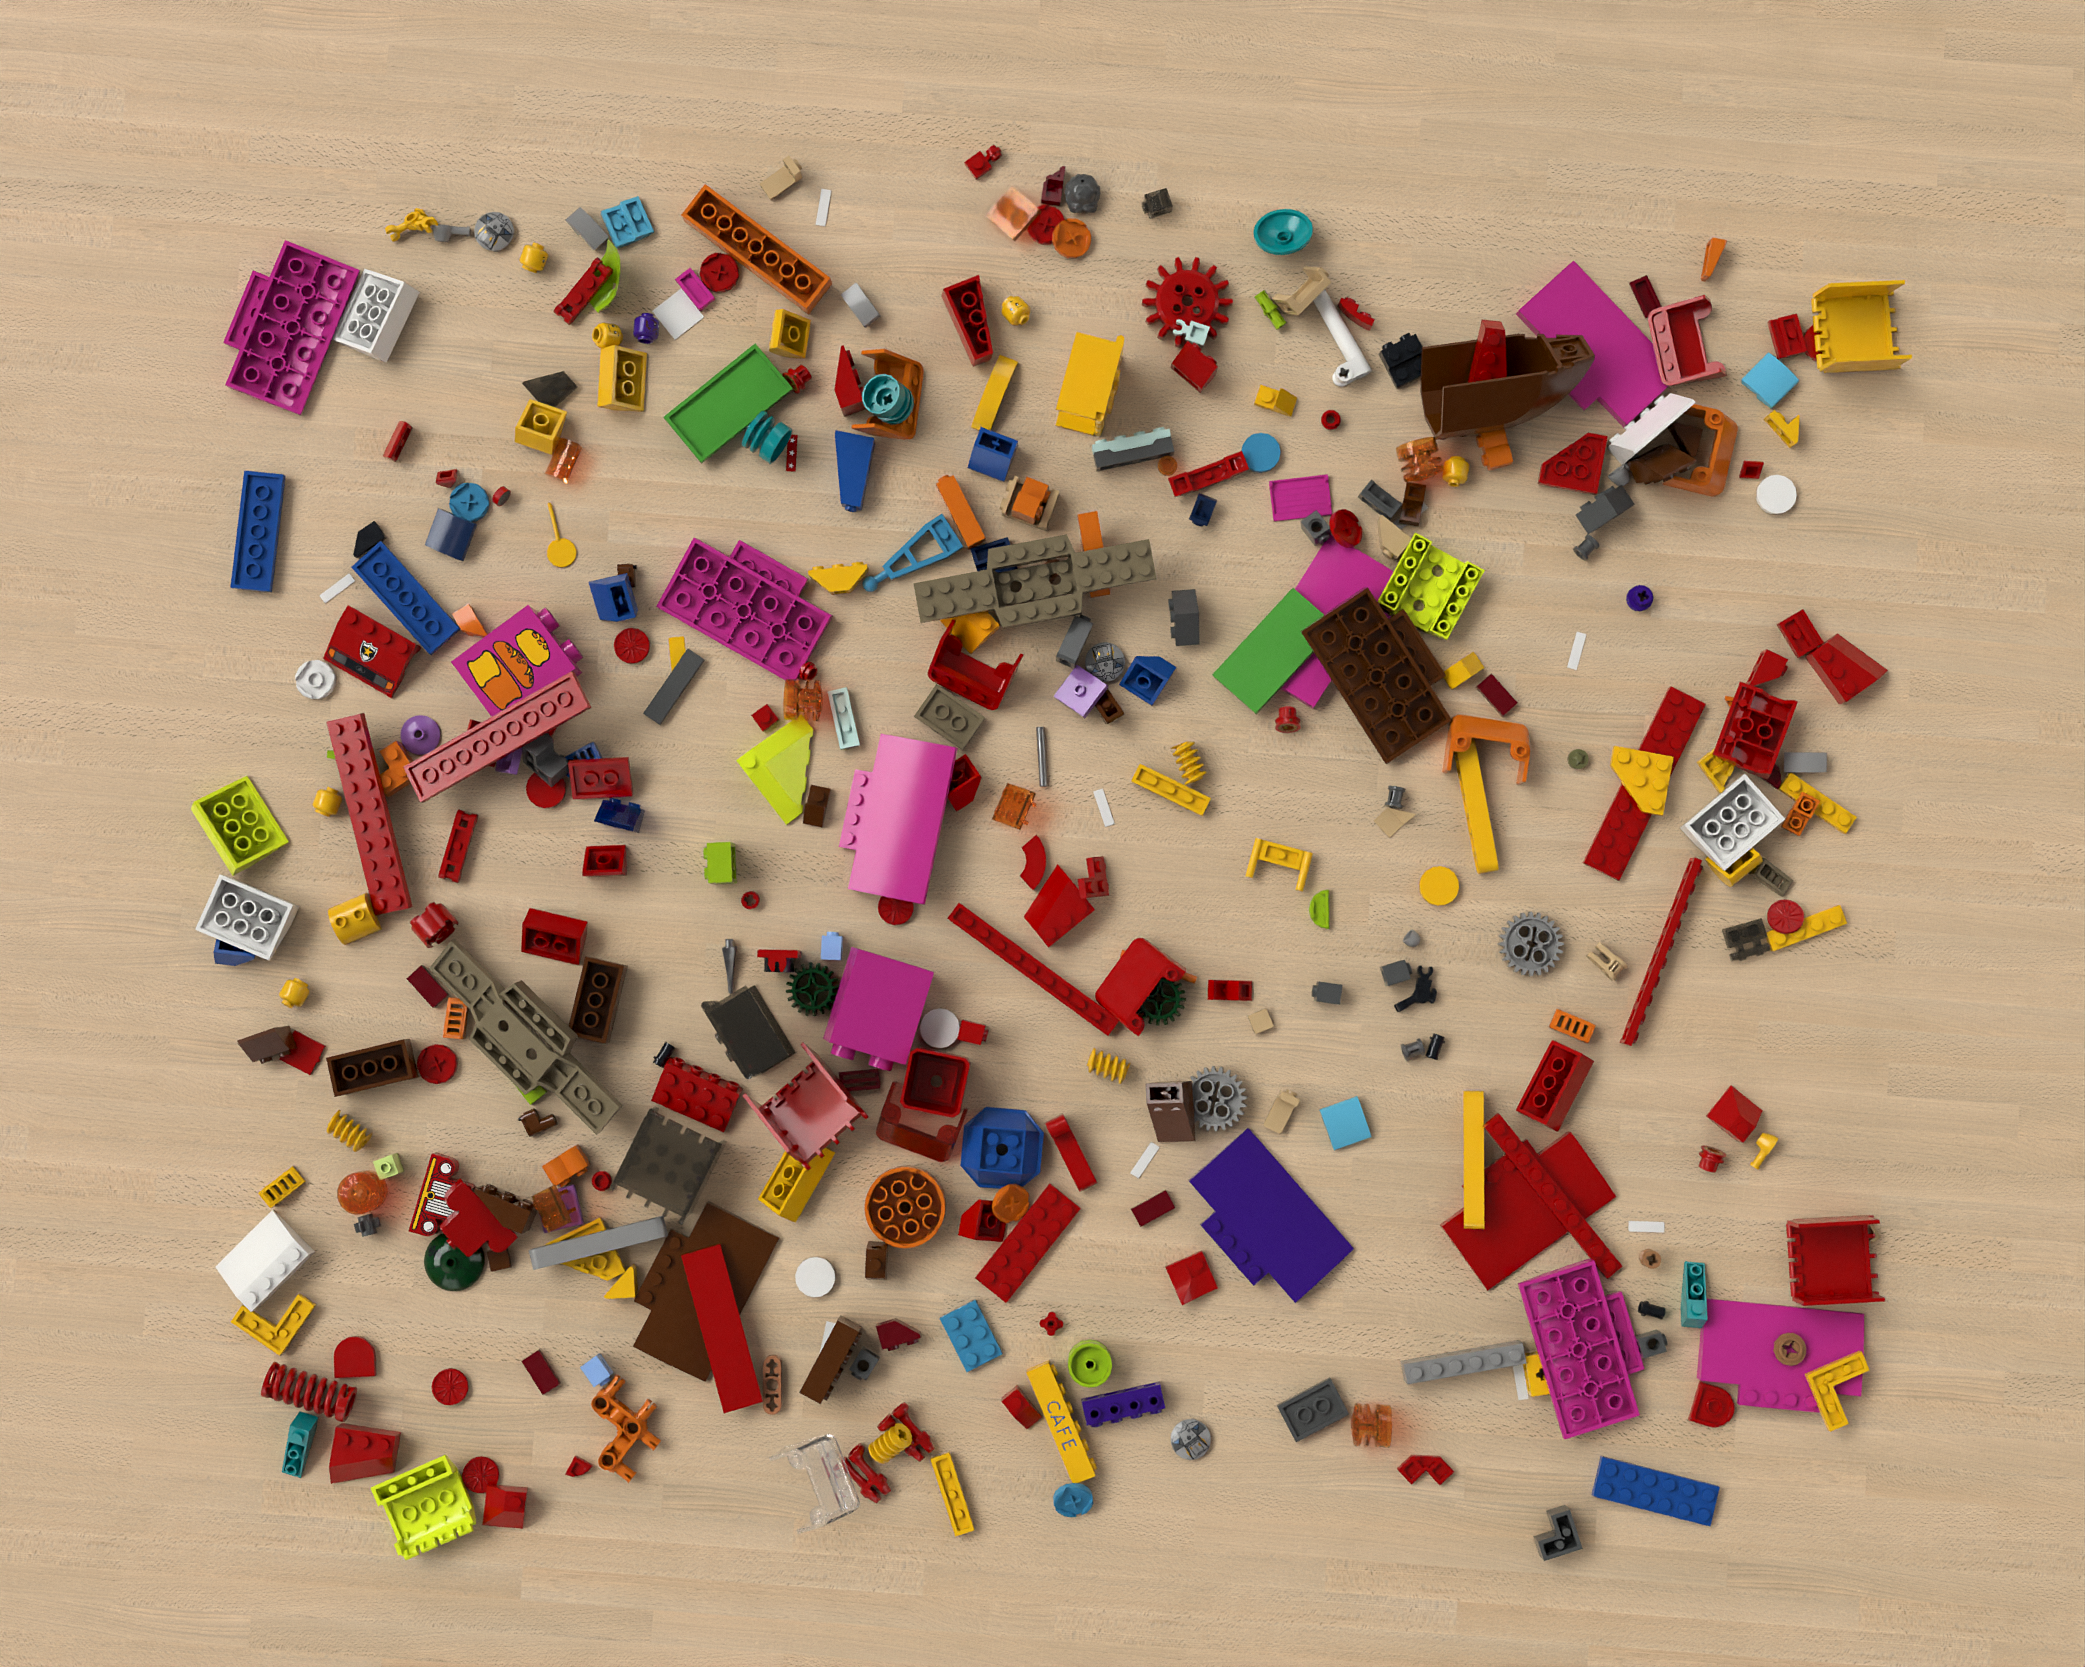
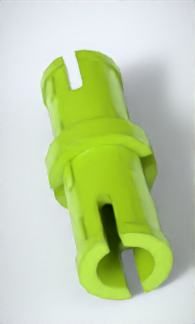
M1265 290L1254 297L1262 307L1263 314L1270 319L1276 330L1287 323L1279 313L1278 306L1271 301Z

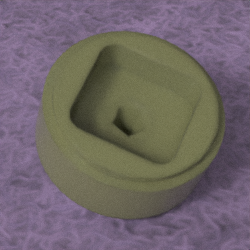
M1581 749L1571 751L1567 758L1569 766L1573 769L1584 768L1589 760L1587 753Z

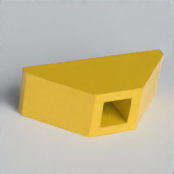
M863 562L851 563L852 566L844 567V564L832 565V568L824 569V566L812 567V570L808 571V575L831 595L851 593L869 570L867 564L863 565Z

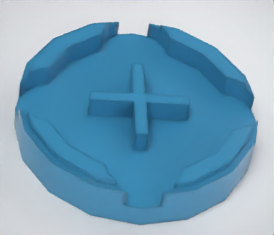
M1257 433L1248 437L1241 450L1249 469L1258 473L1268 472L1275 467L1281 453L1276 439L1265 433Z
M462 483L451 492L449 506L454 515L463 517L471 522H476L482 519L488 512L490 505L489 497L486 491L478 484Z
M1070 1483L1059 1487L1053 1496L1055 1510L1066 1517H1077L1076 1514L1080 1513L1081 1515L1086 1514L1093 1505L1091 1490L1079 1483Z

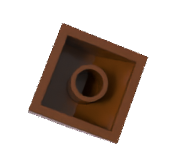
M290 1026L275 1027L237 1040L238 1045L252 1062L260 1061L261 1064L273 1061L272 1057L279 1055V1058L290 1055V1050L297 1048Z

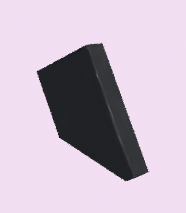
M375 521L358 531L353 553L355 558H358L377 543L387 538Z

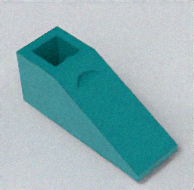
M1684 1262L1680 1306L1681 1327L1702 1328L1707 1321L1705 1263Z
M299 1411L291 1423L282 1473L298 1478L302 1477L319 1417Z

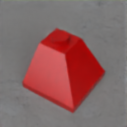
M966 754L955 760L948 793V800L956 812L973 802L982 779Z
M1730 1085L1706 1117L1734 1140L1744 1143L1756 1128L1763 1110Z
M978 1199L961 1215L959 1236L973 1240L1003 1242L1006 1223L1001 1222L993 1214V1200Z
M487 1484L482 1525L523 1529L528 1487Z

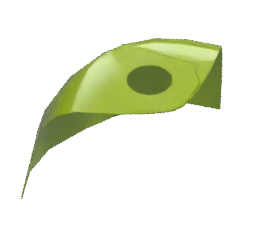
M609 239L605 255L601 260L606 267L609 266L613 269V273L590 301V304L598 313L608 308L613 302L619 284L620 256L616 247ZM597 270L594 275L599 278L601 272Z

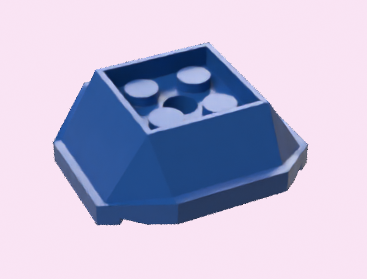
M985 1107L964 1125L960 1166L978 1187L1001 1189L1008 1184H1018L1023 1187L1040 1173L1044 1132L1026 1110ZM999 1144H1005L1008 1147V1151L1006 1154L1001 1155L996 1151V1147Z

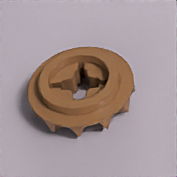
M1785 1333L1779 1335L1777 1340L1774 1341L1773 1351L1776 1359L1782 1364L1793 1366L1799 1364L1804 1359L1806 1345L1797 1334ZM1790 1343H1792L1791 1348L1794 1349V1351H1796L1797 1353L1789 1352L1787 1355V1350L1784 1349V1347L1782 1346H1789Z

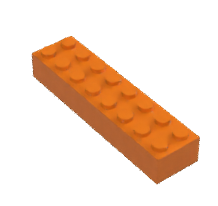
M704 184L681 214L685 223L808 315L832 285L829 276L706 184Z

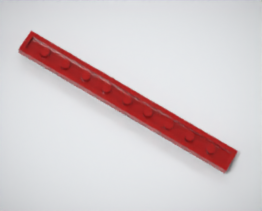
M1693 857L1688 862L1620 1040L1621 1044L1632 1046V1043L1635 1044L1638 1039L1639 1033L1637 1030L1639 1025H1642L1645 1021L1646 1014L1644 1012L1653 1000V995H1651L1653 988H1656L1659 984L1660 977L1658 975L1660 970L1666 966L1667 958L1665 957L1668 950L1670 951L1674 945V933L1680 929L1681 921L1679 920L1682 913L1684 914L1688 908L1689 903L1687 899L1689 895H1692L1695 890V878L1701 874L1703 868L1701 859Z
M958 903L947 918L1107 1036H1109L1119 1022L1107 1010L962 904Z
M1497 1113L1483 1125L1485 1130L1587 1256L1595 1261L1596 1267L1603 1276L1608 1279L1623 1267L1503 1117Z

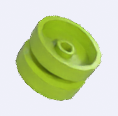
M1087 1339L1081 1340L1073 1346L1068 1356V1369L1072 1379L1080 1386L1088 1388L1097 1387L1106 1382L1111 1374L1112 1361L1110 1352L1104 1344L1097 1340ZM1087 1361H1092L1094 1365L1087 1367L1086 1363Z

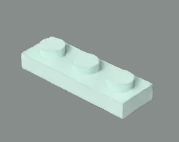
M847 687L827 691L840 750L860 746Z

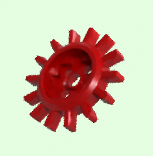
M1179 257L1175 258L1174 266L1176 272L1171 275L1160 265L1157 271L1164 279L1162 284L1159 285L1147 280L1145 286L1157 293L1156 298L1142 299V306L1156 307L1157 313L1146 318V324L1150 325L1158 320L1164 324V327L1159 330L1157 337L1161 340L1169 330L1173 331L1175 329L1180 331L1182 329L1180 325L1176 324V320H1183L1188 326L1191 321L1209 326V337L1213 340L1216 339L1217 332L1210 324L1213 320H1216L1221 324L1227 325L1229 321L1227 316L1217 312L1218 307H1229L1233 304V299L1219 298L1218 296L1219 291L1225 290L1229 286L1228 280L1214 285L1210 279L1215 275L1217 267L1213 265L1205 275L1198 272L1200 266V259L1198 257H1195L1191 270H1183L1181 259ZM1180 286L1183 291L1177 292L1175 288ZM1201 289L1202 293L1196 294L1195 290ZM1185 296H1189L1193 299V304L1185 306L1182 303V299ZM1179 306L1181 310L1176 312L1173 307ZM1193 309H1200V313L1195 314L1193 312ZM1183 335L1176 336L1175 347H1180Z

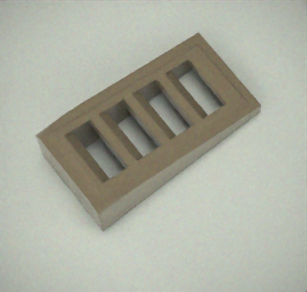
M1762 858L1763 862L1748 874L1783 897L1794 880L1767 859ZM1768 870H1770V872L1768 873V875H1767L1766 878H1765V877H1764L1765 874L1767 873ZM1775 874H1776V875H1777L1776 878H1775L1774 881L1771 883V880L1773 879V877H1774ZM1781 879H1783L1784 881L1782 882V884H1781L1780 887L1778 888L1777 885L1779 884V882L1781 881Z

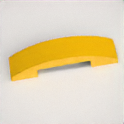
M999 355L981 397L971 428L980 431L981 427L988 430L992 429L1018 361Z

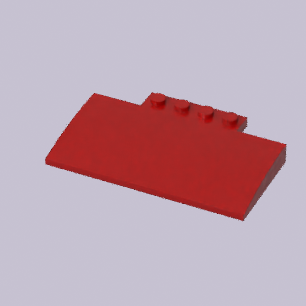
M1567 1131L1539 1153L1534 1150L1527 1139L1522 1141L1584 1219L1616 1197L1571 1132ZM1506 1154L1484 1169V1229H1464V1207L1440 1224L1443 1231L1487 1291L1568 1232Z

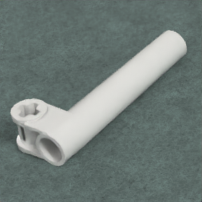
M1324 289L1313 302L1346 360L1345 363L1337 367L1332 376L1334 384L1343 387L1372 372V369Z

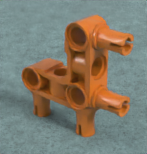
M615 1374L607 1387L600 1389L591 1402L592 1409L601 1418H606L614 1424L618 1430V1435L603 1449L598 1463L602 1469L612 1473L616 1472L629 1483L637 1472L624 1464L622 1458L635 1441L640 1439L653 1451L661 1442L660 1439L647 1430V1419L657 1408V1405L653 1403L648 1409L652 1401L647 1399L637 1413L632 1411L615 1396L626 1382L622 1378L616 1384L620 1376ZM598 1398L606 1400V1407L599 1406ZM629 1423H636L638 1431H631ZM605 1455L613 1457L612 1464L606 1463Z

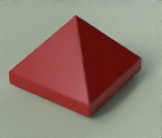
M1743 461L1739 478L1759 479L1764 462Z
M457 469L437 472L436 484L451 488L456 482Z

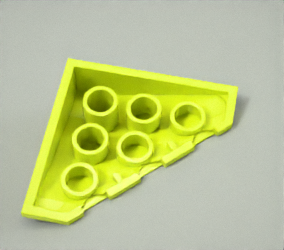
M802 714L736 760L786 825L803 813V805H801L802 794L806 791L807 777H805L806 765H809L811 750H809L810 737L813 738L814 730Z

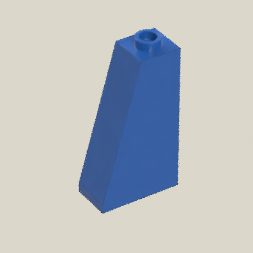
M835 430L841 505L845 507L846 511H862L875 439L873 437Z

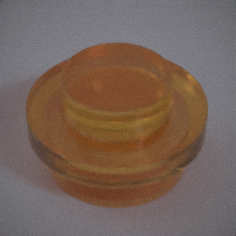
M1164 456L1158 462V470L1164 476L1173 475L1177 470V462L1171 456Z

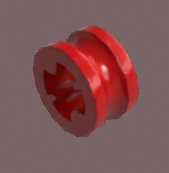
M754 891L746 892L741 898V903L746 909H754L760 902L759 895ZM749 895H753V899L756 900L755 904L752 903V906H749L748 901H745L746 896L750 897Z

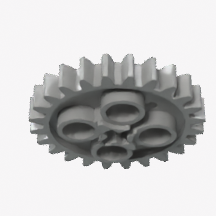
M1528 912L1527 917L1524 913H1520V919L1517 916H1513L1514 923L1507 921L1509 927L1501 928L1505 935H1499L1503 942L1498 943V945L1503 946L1499 953H1505L1506 955L1502 958V961L1509 960L1507 967L1514 965L1513 972L1521 969V975H1525L1528 971L1529 976H1533L1534 971L1537 975H1541V969L1544 972H1549L1548 965L1555 967L1552 961H1559L1560 959L1556 954L1563 953L1562 950L1558 949V946L1564 945V943L1558 942V939L1563 937V935L1556 934L1560 928L1552 927L1555 921L1547 922L1548 916L1540 919V913L1533 917L1532 912ZM1522 926L1528 930L1526 937H1522L1519 934V929ZM1533 927H1536V932L1534 933V936L1532 938ZM1542 931L1547 934V940L1544 943L1538 938L1539 933ZM1532 940V943H1534L1535 946L1530 947L1529 950V945H1527V941ZM1518 945L1523 949V954L1519 957L1514 953V949ZM1529 951V959L1528 961H1525V957ZM1536 951L1542 953V959L1539 962L1535 961L1533 957Z
M1212 1066L1211 1072H1209L1208 1068L1205 1067L1204 1074L1198 1070V1078L1195 1076L1190 1077L1193 1081L1194 1122L1200 1121L1199 1128L1206 1124L1207 1131L1210 1130L1211 1126H1214L1215 1131H1218L1219 1126L1225 1130L1226 1123L1232 1127V1119L1238 1122L1240 1119L1237 1114H1244L1240 1108L1247 1107V1104L1242 1102V1100L1248 1098V1096L1242 1095L1246 1088L1239 1087L1243 1081L1236 1082L1235 1080L1238 1075L1236 1074L1231 1077L1230 1069L1223 1073V1067L1216 1071L1215 1066ZM1204 1081L1212 1084L1210 1092L1203 1090L1202 1084ZM1217 1081H1219L1220 1086L1217 1092V1098H1219L1220 1101H1217L1215 1103L1213 1116H1210V1110L1213 1104V1099H1210V1096H1213L1215 1094ZM1223 1086L1231 1088V1096L1228 1097L1222 1094ZM1200 1101H1205L1208 1104L1207 1111H1201L1198 1108ZM1223 1105L1227 1108L1228 1113L1226 1116L1219 1115L1217 1111L1218 1106Z

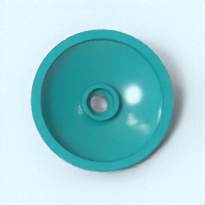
M1279 209L1262 216L1254 227V240L1258 247L1274 255H1289L1303 249L1310 242L1313 235V226L1310 219L1305 214L1292 209Z

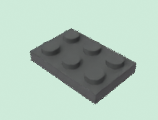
M1330 1377L1277 1404L1295 1442L1349 1415Z

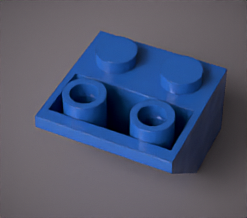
M981 427L967 468L1005 482L1018 448V441Z
M627 573L589 581L600 620L617 622L636 617L638 607Z

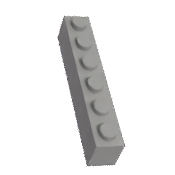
M1519 1340L1401 1361L1403 1378L1406 1384L1526 1364L1523 1343Z

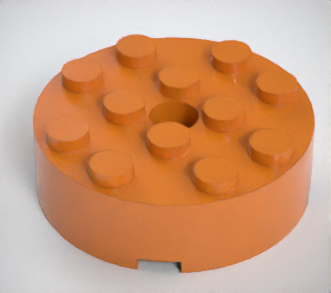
M897 1166L885 1171L873 1182L865 1199V1216L870 1229L877 1238L897 1248H912L930 1240L939 1230L946 1212L945 1194L940 1183L929 1172L915 1166ZM902 1202H908L911 1205L909 1212L901 1211L900 1204Z

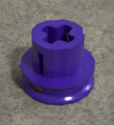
M1643 585L1633 587L1627 593V605L1634 611L1646 610L1653 602L1652 591ZM1639 594L1644 595L1645 599L1642 602L1638 596Z

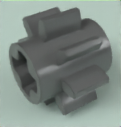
M372 1213L357 1217L358 1223L354 1224L356 1233L361 1232L362 1237L377 1233L376 1228L381 1226L379 1217L373 1218Z

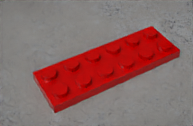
M1049 1183L979 1271L975 1279L1007 1303L1081 1208Z

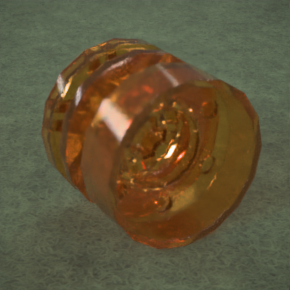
M1435 437L1413 440L1395 449L1398 461L1408 462L1407 465L1401 468V472H1409L1403 475L1404 482L1423 481L1444 471L1443 465H1436L1442 461L1441 457H1431V455L1439 451Z
M786 679L783 699L784 720L798 721L800 712H804L805 721H809L810 712H812L813 721L819 722L823 709L821 681L815 680L814 688L811 689V680H807L805 688H801L799 679Z
M362 1170L346 1176L340 1182L337 1190V1198L341 1207L354 1215L365 1214L378 1209L385 1202L388 1194L385 1179L379 1180L377 1172L372 1170ZM359 1190H362L363 1193L358 1197Z
M1355 1403L1351 1416V1434L1354 1446H1360L1363 1437L1365 1447H1368L1370 1438H1373L1375 1447H1390L1392 1437L1391 1405L1376 1404L1374 1413H1371L1370 1405L1365 1403L1362 1413L1361 1403Z

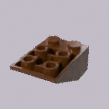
M1664 444L1628 461L1627 464L1636 484L1644 482L1647 485L1662 480L1663 482L1674 478L1675 473H1683L1690 470V465L1697 461L1676 447Z
M1192 1081L1146 1083L1147 1106L1158 1142L1196 1141Z
M491 1184L482 1185L474 1189L477 1196L503 1227L520 1234L530 1230L538 1211V1207L534 1206V1202L523 1199V1201L518 1200L515 1194L507 1191L505 1193L497 1191L498 1187Z

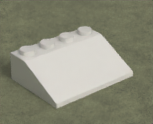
M364 269L332 340L387 363L420 292L403 281Z
M1672 393L1666 397L1664 395L1660 396L1654 402L1656 405L1651 410L1646 408L1639 415L1641 417L1640 420L1636 423L1632 420L1624 427L1626 431L1622 435L1617 433L1609 440L1611 444L1607 449L1621 465H1624L1696 402L1693 399Z
M1744 774L1681 826L1680 829L1701 851L1725 871L1783 822L1785 818Z
M220 874L195 930L270 961L292 925L300 906Z
M273 1209L216 1266V1269L235 1296L252 1312L259 1309L315 1251Z

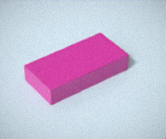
M691 268L675 279L699 311L715 300V297Z

